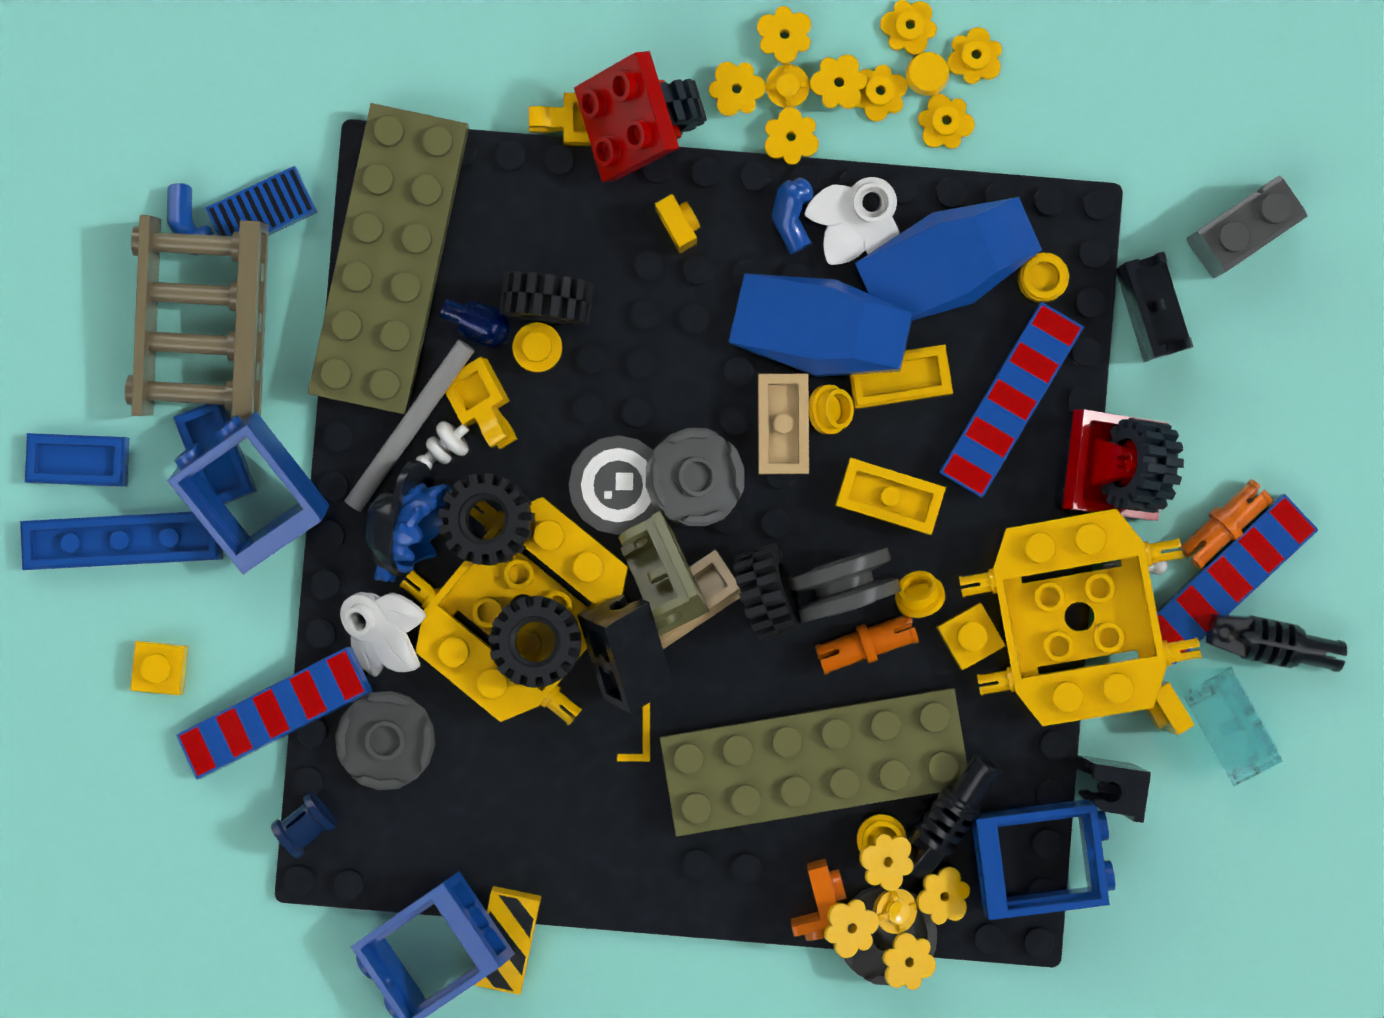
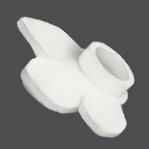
M877 177L861 179L852 187L830 185L812 198L804 213L808 219L827 226L824 232L823 249L825 259L830 265L850 262L859 257L864 251L870 254L900 234L892 217L897 206L895 191L888 182ZM870 192L877 194L880 199L878 209L873 212L865 210L862 204L864 196Z
M359 592L351 595L343 602L340 610L341 622L345 630L351 635V647L363 670L376 677L384 666L395 672H409L420 667L416 652L407 635V632L418 626L426 617V613L418 605L396 593H389L379 597L373 593ZM360 614L363 615L366 622L361 618Z

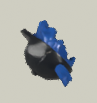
M412 460L403 466L398 476L395 490L379 495L367 511L364 521V543L371 559L377 564L374 579L377 581L382 580L394 583L398 576H404L412 571L415 563L437 556V552L430 542L440 533L439 526H442V518L438 517L439 508L444 509L446 503L442 499L446 492L451 493L453 488L446 484L430 488V468L421 461Z

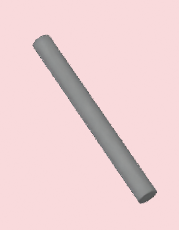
M459 339L345 499V502L353 509L361 512L474 353V350L469 345Z

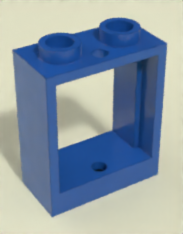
M254 412L243 421L238 415L233 416L213 432L217 437L215 441L205 448H202L197 442L182 452L174 460L178 467L167 480L242 574H245L321 522L330 506L257 412ZM246 438L249 439L298 501V504L251 536L248 535L199 473L201 469Z
M1084 799L981 812L979 817L972 822L982 909L988 920L1110 905L1108 891L1115 890V875L1111 861H1104L1102 841L1109 840L1108 822L1105 811H1098L1097 806L1091 800ZM1078 817L1087 887L1006 897L998 827Z
M460 871L350 946L356 954L358 967L366 977L374 981L384 996L386 1009L393 1018H426L500 968L515 955ZM435 904L476 966L426 999L385 937Z

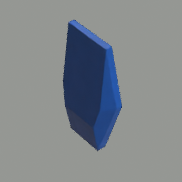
M1015 197L932 212L855 264L870 295L913 313V321L976 302L1040 252L1042 248L1020 198Z
M745 273L729 344L815 377L900 372L913 313L835 279Z

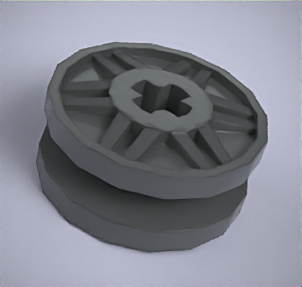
M888 548L878 549L865 554H855L815 567L806 573L787 579L791 591L800 592L814 589L817 597L816 600L797 610L801 622H808L851 611L900 592L901 588L898 579L874 580L871 572L891 560Z

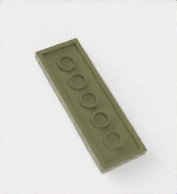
M370 103L308 394L405 415L409 410L468 137V123Z
M954 688L660 736L676 837L938 793L949 785L954 786L967 767Z

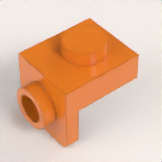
M826 859L807 863L819 912L791 919L794 937L805 935L806 941L825 938L824 931L830 925L827 918L830 907L836 904L837 901L846 899L839 869L829 871Z

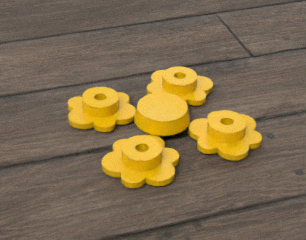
M899 0L895 3L892 12L883 15L880 21V28L885 35L890 36L888 44L892 50L899 51L904 48L907 53L916 56L907 65L906 79L902 75L892 74L891 69L887 65H879L874 71L870 69L859 71L866 75L867 85L864 89L860 90L861 100L856 107L864 108L865 115L869 120L874 122L882 121L887 117L888 112L896 114L901 111L903 107L901 97L905 95L909 85L914 92L920 95L932 96L927 103V110L922 111L918 116V124L925 128L922 133L924 143L931 148H938L944 144L948 149H956L961 143V138L967 137L973 132L975 122L971 115L965 113L967 106L962 99L956 98L950 101L946 95L938 93L946 87L949 81V71L955 75H963L964 81L970 85L978 83L980 78L984 80L996 78L1001 70V64L997 58L1002 53V46L997 41H990V35L984 28L976 27L971 29L966 37L959 35L953 39L951 47L954 52L949 55L946 63L939 54L924 52L928 44L927 39L933 38L937 32L936 24L930 21L932 18L930 5L923 1H917L911 5L906 0ZM906 23H912L914 28L908 29ZM972 53H978L980 58H973ZM877 88L883 89V90H884V94H882V95L877 94V93H876V89H877ZM948 118L950 124H943L942 119Z
M781 6L776 9L775 15L766 14L759 19L757 31L762 37L760 41L761 51L765 54L774 53L775 59L783 65L776 67L770 72L765 84L761 77L753 75L754 68L751 64L743 62L737 67L731 62H723L717 66L715 70L716 81L709 85L708 91L712 98L717 99L718 111L727 117L736 115L739 110L744 114L752 113L756 108L755 100L760 99L766 91L770 100L784 109L779 113L778 120L771 119L765 125V132L769 136L765 141V152L771 158L779 159L783 157L787 164L795 165L800 161L801 156L810 157L814 155L818 150L819 141L813 134L816 129L815 121L810 117L802 118L799 110L793 107L800 105L807 98L811 88L814 94L822 96V104L826 108L833 109L839 104L844 109H853L861 100L860 90L866 87L867 77L864 73L858 72V60L852 55L845 54L837 60L831 57L824 58L820 63V71L813 74L809 82L806 73L800 67L790 63L796 59L798 52H805L810 47L811 40L807 34L811 29V20L804 13L797 12L792 14L790 8ZM785 32L789 35V37L787 39L781 38L780 34ZM840 80L843 82V86L838 87L834 82ZM738 86L740 87L741 91L739 93H734L732 91V88ZM788 134H793L795 136V140L789 141L786 138V136Z
M881 833L875 837L874 845H867L861 850L859 861L862 867L867 869L865 872L866 882L874 886L880 884L886 891L882 892L875 900L873 911L866 910L864 902L859 899L851 900L848 905L844 903L832 905L827 915L830 925L826 927L824 937L828 942L834 943V950L839 956L850 958L856 954L858 949L865 951L872 946L873 939L871 934L878 929L879 925L888 933L898 934L893 941V948L887 949L882 956L883 963L888 966L885 970V980L887 984L894 988H900L905 985L910 990H916L920 987L922 978H928L934 973L936 962L934 957L928 954L931 949L928 940L924 938L916 939L912 934L904 931L909 929L914 923L917 907L921 912L930 914L931 921L938 925L945 923L947 918L952 921L960 920L964 917L967 910L964 899L969 896L970 887L967 883L961 881V876L957 869L950 866L943 867L937 875L928 874L923 879L924 890L918 894L915 901L908 891L898 889L903 882V875H908L913 870V862L908 858L911 852V844L905 837L895 836L891 838L889 835Z

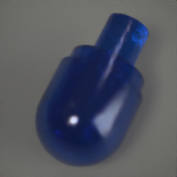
M446 299L440 312L441 318L458 324L457 332L463 334L464 338L484 346L500 344L509 332L507 317L499 314V309L480 301L474 302L470 300L464 306Z

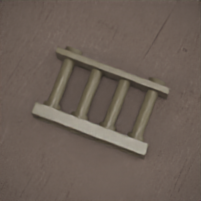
M140 215L139 226L133 227L131 235L132 254L138 256L133 375H128L125 384V400L127 405H132L131 416L153 415L154 401L225 405L226 410H232L231 418L238 415L242 421L254 412H257L261 417L269 224L260 221L240 220L239 232L234 231L232 236L161 232L160 218ZM160 252L231 256L232 261L238 262L237 281H232L230 286L159 282ZM158 302L229 306L230 311H236L235 331H229L228 336L157 332ZM156 352L226 355L229 361H234L233 381L228 380L226 385L155 381Z

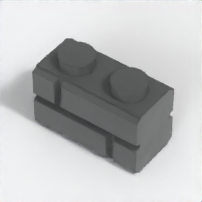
M1279 175L1186 239L1205 269L1214 279L1248 258L1308 217L1286 181Z

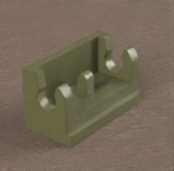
M661 511L652 514L651 518L624 531L619 536V540L623 546L620 549L643 600L650 603L655 624L661 636L710 611L672 528Z

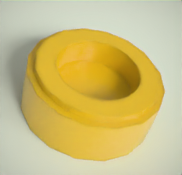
M1042 252L1036 254L1024 263L1018 272L1020 291L1027 299L1035 303L1054 301L1064 293L1069 283L1067 265L1060 257L1052 253Z

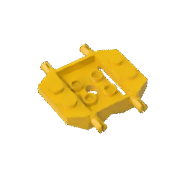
M541 497L531 502V512L535 513V522L531 523V530L534 532L532 538L527 539L524 546L591 601L592 604L589 607L523 553L515 554L513 560L507 563L502 562L493 566L464 561L442 589L439 587L434 589L417 575L414 570L406 578L419 587L421 591L407 579L403 580L399 587L418 600L426 613L425 619L421 622L415 652L493 717L502 722L541 705L544 708L547 706L569 726L582 708H579L559 691L561 687L558 684L561 680L545 687L536 688L517 685L511 682L508 677L502 675L497 669L498 667L490 655V646L454 617L460 611L489 635L491 634L492 623L495 617H498L502 609L506 605L511 604L516 596L525 594L547 597L561 603L574 615L582 638L579 658L586 651L587 645L577 614L584 610L589 611L613 597L623 595L628 566L544 497ZM485 501L477 503L476 506L483 510L484 514L473 507L470 515L486 527L485 531H487V534L482 539H492L503 530L505 513L501 510L499 512L496 511ZM538 621L529 622L521 627L517 633V650L522 657L529 661H543L552 654L555 648V635L548 625ZM561 705L565 707L569 712H571L575 717H573L564 708H562Z
M1117 509L1006 528L994 568L989 569V572L959 576L960 586L980 583L978 586L962 588L963 598L988 592L998 593L1011 666L1007 667L1006 671L982 675L977 674L978 684L999 682L980 686L981 696L1007 690L1016 692L1042 726L1154 708L1167 666H1171V663L1202 659L1200 649L1180 652V650L1200 647L1198 637L1167 643V640L1162 641L1148 567L1153 566V563L1183 559L1182 550L1161 553L1162 550L1181 547L1180 538L1150 544L1149 541L1143 542ZM1121 560V566L1027 583H1022L1021 579L1023 576ZM1076 602L1088 604L1094 612L1092 625L1082 631L1070 628L1065 621L1066 609ZM1136 650L1139 657L1039 674L1038 667Z

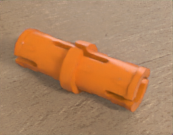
M1250 479L1247 485L1221 509L1215 507L1208 514L1210 519L1187 541L1181 543V547H1178L1188 559L1200 546H1203L1192 556L1193 560L1191 563L1195 567L1202 569L1205 566L1204 564L1230 540H1238L1243 535L1242 529L1263 509L1273 503L1271 496L1265 489L1252 502L1248 503L1259 493L1258 489L1261 486L1256 481Z
M903 614L868 628L864 623L855 627L856 632L822 644H815V650L818 659L821 661L824 674H829L831 671L865 659L869 664L877 661V655L911 643H918L919 640L915 627L911 628L913 623L911 617Z

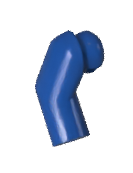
M800 177L793 181L786 180L780 185L771 214L772 221L790 255L812 244L799 216L802 204L808 203L813 198V189L806 179Z
M184 183L169 185L167 188V224L171 231L182 234L214 235L211 227L207 225L196 227L192 218V187Z

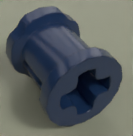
M311 792L303 797L304 804L283 821L277 819L271 824V830L277 840L297 859L304 855V847L325 830L331 832L338 827V823L331 811Z

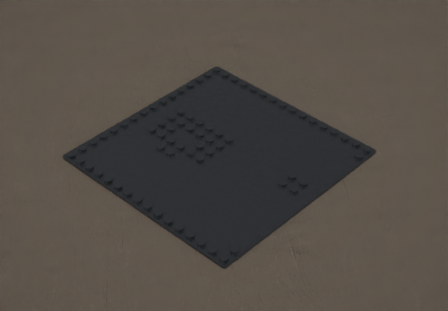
M349 119L341 127L326 306L366 120ZM469 129L409 408L459 339L474 350V353L464 366L479 357L488 359L510 400L498 408V410L511 425L517 440L502 449H499L497 445L490 447L477 422L467 426L469 431L463 437L469 447L468 453L465 456H458L450 450L452 459L448 464L435 461L430 469V488L446 484L451 486L453 491L455 489L453 485L457 481H465L469 479V475L473 474L485 475V473L504 477L523 489L524 495L529 497L531 502L544 497L628 566L620 549L623 547L619 540L620 535L596 530L583 521L574 508L568 485L572 465L586 447L602 438L620 435L638 439L653 450L668 435L686 428H707L718 433L717 435L723 437L726 442L729 441L737 449L744 466V490L732 511L723 520L708 526L683 527L666 519L675 534L689 567L716 550L735 578L737 575L733 565L735 564L734 556L775 543L782 552L783 560H786L789 575L794 577L806 573L815 567L859 553L865 554L887 547L891 560L871 571L874 580L894 578L900 582L904 576L911 572L926 571L942 583L945 591V601L942 607L932 615L922 618L911 617L913 621L911 628L915 627L919 640L918 643H911L877 655L878 660L869 664L865 659L825 675L814 645L856 632L855 627L864 623L868 628L902 616L903 614L899 611L895 601V594L851 611L803 622L801 630L765 641L759 640L756 636V631H753L750 618H747L744 611V602H741L739 598L663 649L675 688L650 702V762L617 761L618 754H643V707L633 713H629L603 699L588 648L577 660L573 669L558 684L561 687L559 691L579 708H582L575 717L561 705L562 708L575 717L569 726L547 706L544 708L541 705L500 722L417 653L420 667L414 671L395 672L384 666L380 674L374 677L363 670L373 692L393 690L406 694L426 709L434 724L436 745L431 761L417 779L399 789L377 790L359 784L342 766L337 756L335 738L342 715L354 702L289 734L281 821L304 804L303 797L311 792L331 811L338 823V827L331 832L325 830L304 847L305 853L299 859L293 857L279 842L275 883L276 899L281 903L399 913L460 871L486 911L493 886L541 896L536 924L834 949V943L828 942L825 938L806 941L805 935L794 937L792 931V918L819 912L807 863L826 859L829 871L839 869L846 899L839 900L837 903L847 905L859 892L874 886L866 882L865 872L867 869L863 868L859 861L860 851L856 838L858 829L863 821L876 814L890 815L902 824L909 841L914 829L919 822L923 821V816L931 809V804L934 800L938 799L940 792L676 837L660 736L946 688L955 689L967 766L972 760V756L976 752H980L993 759L1002 769V773L996 778L980 801V813L1074 801L1081 720L1042 726L1016 692L1007 690L981 696L980 686L999 682L978 684L977 674L982 675L1006 671L1007 667L1011 666L998 593L988 592L963 598L962 588L978 586L980 583L960 586L959 576L989 572V569L994 568L1006 528L1089 514V512L1063 509L1073 411L1085 409L1105 413L1123 197L1121 186L1109 182L801 157L797 164L789 165L784 161L783 157L774 159L767 154L679 147V149L618 180L602 182L591 146H564L563 137ZM799 177L806 179L812 186L814 197L822 189L830 185L852 187L856 182L867 177L881 178L892 186L897 197V206L892 217L899 233L907 230L932 212L1019 197L1042 248L1038 253H1052L1060 257L1067 265L1069 283L1066 290L1057 299L1045 304L1084 326V329L983 498L976 496L938 472L1039 304L1027 299L1020 291L1018 272L1021 266L976 302L912 321L905 351L946 345L953 394L855 409L850 424L836 434H822L818 432L809 419V474H758V374L807 373L729 344L744 274L835 279L868 293L855 264L867 256V252L864 251L859 257L847 263L828 264L823 249L824 232L827 226L816 223L805 216L804 213L809 202L802 204L799 219L812 244L794 254H789L772 221L771 215L777 190L786 180L793 181ZM873 192L867 193L862 201L863 207L869 212L877 210L880 205L878 195ZM673 194L678 205L687 201L701 226L694 231L697 237V244L682 253L678 252L655 210V203ZM521 271L525 273L535 272L543 275L553 274L558 277L566 276L571 277V279L585 280V282L594 284L588 325L576 326L572 324L562 325L539 322L555 329L562 341L561 358L550 370L545 372L528 371L514 357L512 346L515 335L525 325L536 322L499 314L503 279L506 272ZM808 374L809 399L813 391L821 385H835L845 390L852 398L849 375L815 377ZM446 393L442 396L361 512L349 506L345 499L405 415L318 397L311 482L330 506L323 520L306 531L294 674L346 647H351V635L345 630L341 622L340 610L343 602L355 593H373L379 597L389 593H396L411 600L424 611L421 607L422 604L399 587L402 581L407 579L421 591L419 587L406 578L409 573L401 577L398 576L394 583L374 579L377 564L371 559L364 543V521L367 511L374 500L387 491L395 490L397 479L403 466L409 461L415 460L419 455H425L428 452L426 447L427 439L430 437L440 439L436 430L439 422H449L456 429L462 424ZM849 459H857L946 487L932 535L835 506ZM484 500L496 511L499 512L501 510L504 512L497 502ZM476 505L474 506V507L477 508L481 513L484 514V511H483V510H481V509H480L478 506H476ZM469 514L468 522L471 531L475 536L482 539L487 534V531H485L486 527ZM440 533L430 542L436 550L437 556L419 561L414 564L413 568L415 573L434 589L438 587L442 589L464 562V560L457 557L455 551L449 550L445 544L447 542L446 537ZM526 548L522 553L581 602L588 607L592 604L591 601ZM1093 564L1023 576L1021 579L1022 583L1090 572L1093 571ZM629 566L623 593L627 605L643 599ZM814 589L797 592L799 598L797 602L800 607L817 599ZM525 594L518 595L512 600L511 603L516 601V599L530 596ZM980 602L1003 640L1005 647L970 667L960 670L936 626ZM1083 602L1071 604L1065 612L1067 625L1074 630L1082 631L1087 629L1090 606ZM460 611L454 615L456 619L490 646L488 634ZM360 614L361 618L366 622L363 615ZM421 623L407 632L415 651ZM1085 659L1038 667L1039 674L1085 667ZM1073 818L998 827L1006 897L1067 889ZM971 827L967 833H964L963 840L956 845V850L947 861L942 860L931 873L937 875L943 867H953L960 873L961 881L967 883L970 887V894L964 899L967 905L964 917L957 921L947 918L945 923L935 924L937 927V943L933 957L1050 968L1058 966L1062 958L1065 911L988 920L983 913ZM911 874L903 875L901 887L917 895L924 890L922 879ZM435 904L420 913V915L442 916Z

